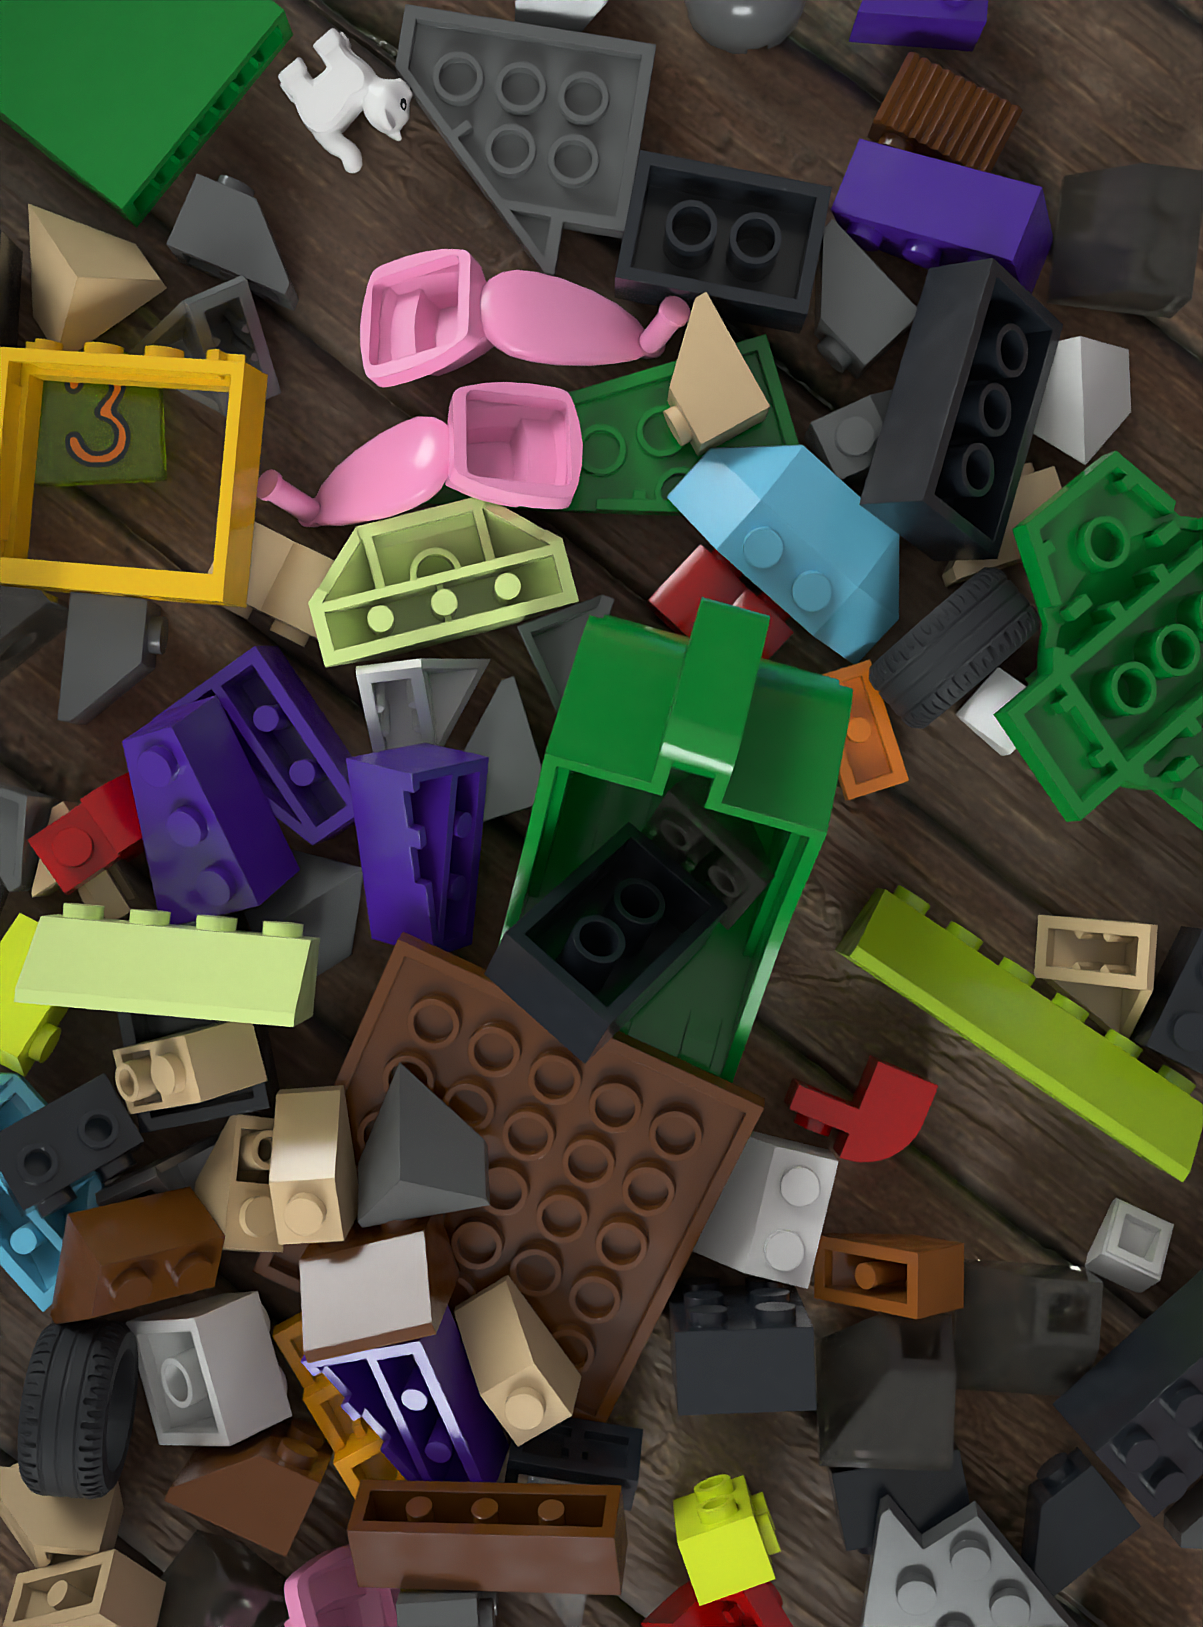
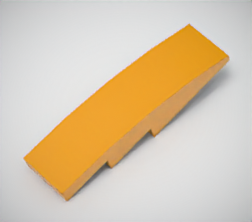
M302 1311L274 1326L272 1337L304 1388L303 1401L334 1451L333 1464L354 1499H356L361 1479L406 1480L380 1451L384 1441L362 1417L353 1421L342 1409L341 1404L344 1396L322 1372L313 1376L300 1362L304 1355Z

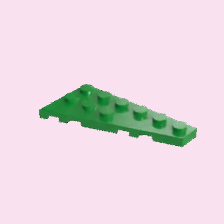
M766 334L735 343L768 401L770 408L764 421L717 447L799 445ZM677 360L568 392L575 405L583 442L582 467L578 486L571 504L564 509H542L524 506L517 508L503 507L511 511L684 516L667 496L704 454L698 457L690 442L681 446L672 434L663 414V411L670 408L667 399ZM444 483L440 491L428 501L420 504L419 507L432 508L472 497L454 490Z

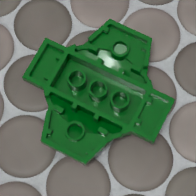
M1118 451L1098 458L1012 529L1041 619L1042 628L1038 643L1037 669L1025 678L1029 685L993 715L1066 822L1081 821L1120 786L1135 790H1152L1203 831V517L1194 518L1178 515L1174 511L1176 501Z

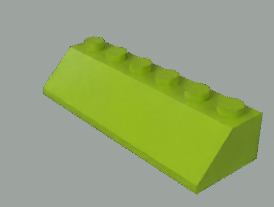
M898 885L892 894L886 889L876 888L836 947V952L1149 1164L1184 1182L1191 1171L1203 1128V1104L1190 1096L1196 1087L1194 1083L1164 1064L1156 1073L1141 1063L1137 1058L1143 1049L1111 1028L1103 1037L1084 1024L1090 1014L1060 993H1056L1052 1001L1048 1000L1031 988L1037 979L1033 974L1006 957L997 965L978 952L984 943L981 939L953 921L944 929L927 918L925 914L931 906L909 890Z

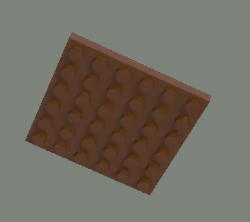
M403 932L395 944L334 1086L344 1085L357 1178L358 1162L400 1062L477 1132L488 1145L490 1205L440 1214L460 1272L448 1303L456 1325L454 1309L458 1304L508 1275L581 1375L573 1414L570 1417L606 1423L764 1109L765 1098L620 1031L584 1064L485 976L486 969ZM309 1243L283 1244V1252H260L252 1272L301 1294L299 1260Z

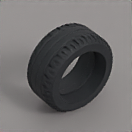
M984 567L884 653L869 668V681L873 688L879 691V695L886 703L890 704L894 712L902 717L901 720L911 728L924 729L1040 629L1039 613L1034 606L1030 605L1028 599L1018 591V588L1012 581L1007 580L1004 572L998 568Z
M84 1319L55 1324L53 1321L44 1328L38 1337L31 1355L22 1393L17 1446L20 1476L31 1492L42 1496L96 1499L105 1496L117 1484L129 1448L138 1386L137 1342L135 1335L125 1323L102 1319Z

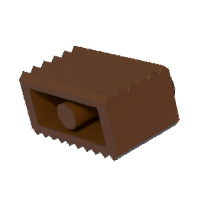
M909 52L873 120L867 137L878 144L991 173L1023 110L1019 105H1012L1007 99H1000L996 93H989L984 87H977L974 82L966 81L962 76L954 75L951 70L942 69L939 64H933L927 58H920L916 52Z

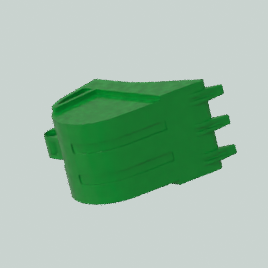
M702 597L690 638L604 614L603 618L589 615L544 755L526 838L499 944L508 929L623 826L630 822L729 908L702 949L619 1031L732 1083L787 928L828 833L849 724L853 689L839 685L838 679L761 658L770 622L769 615Z

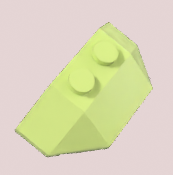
M472 497L356 526L319 588H317L308 602L324 665L327 668L390 657L507 627L579 602L563 538L542 529L502 505Z

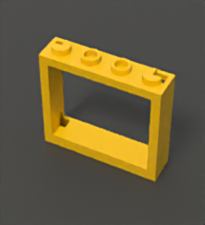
M35 338V342L26 341V348L0 347V586L15 589L70 593L71 591L157 601L246 608L268 375L246 363V355L227 354L220 349L207 350L206 359L184 358L185 352L183 350L156 345L145 346L144 355L124 354L123 347L103 342H85L83 352L63 351L64 345L62 343ZM44 381L229 392L212 574L28 559Z

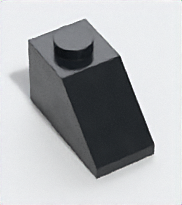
M1078 1447L1069 1454L1062 1452L1048 1459L1039 1468L1036 1474L1038 1479L1028 1486L1021 1557L1053 1596H1056L1141 1527Z

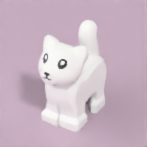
M332 28L313 44L314 49L326 65V69L318 77L312 79L302 58L297 57L280 72L278 78L281 81V88L290 101L296 105L302 122L312 132L315 139L325 150L342 160L347 172L356 173L362 167L361 152L342 133L364 111L366 118L373 127L390 138L400 141L402 139L400 130L410 119V101L413 93L408 84L401 78L383 79L378 77L373 69L351 50L352 45L343 32L339 33L335 28Z

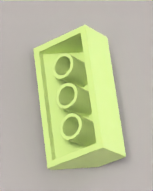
M64 903L63 914L40 917L15 988L14 1002L295 1027L313 1016L320 938L303 936L304 924L263 921L262 932L236 930L237 918L197 915L196 926L170 924L171 912L130 909L129 920L104 918L105 906Z

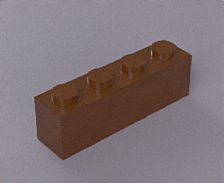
M361 1479L347 1528L358 1587L594 1595H621L628 1538L621 1485Z

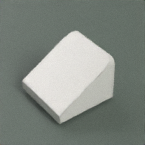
M997 667L955 715L1001 756L1009 755L1016 747L993 714L1026 686Z
M1115 1198L1090 1248L1085 1268L1134 1292H1143L1161 1279L1174 1224Z

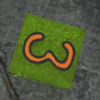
M44 381L35 470L36 484L41 487L167 481L163 388Z

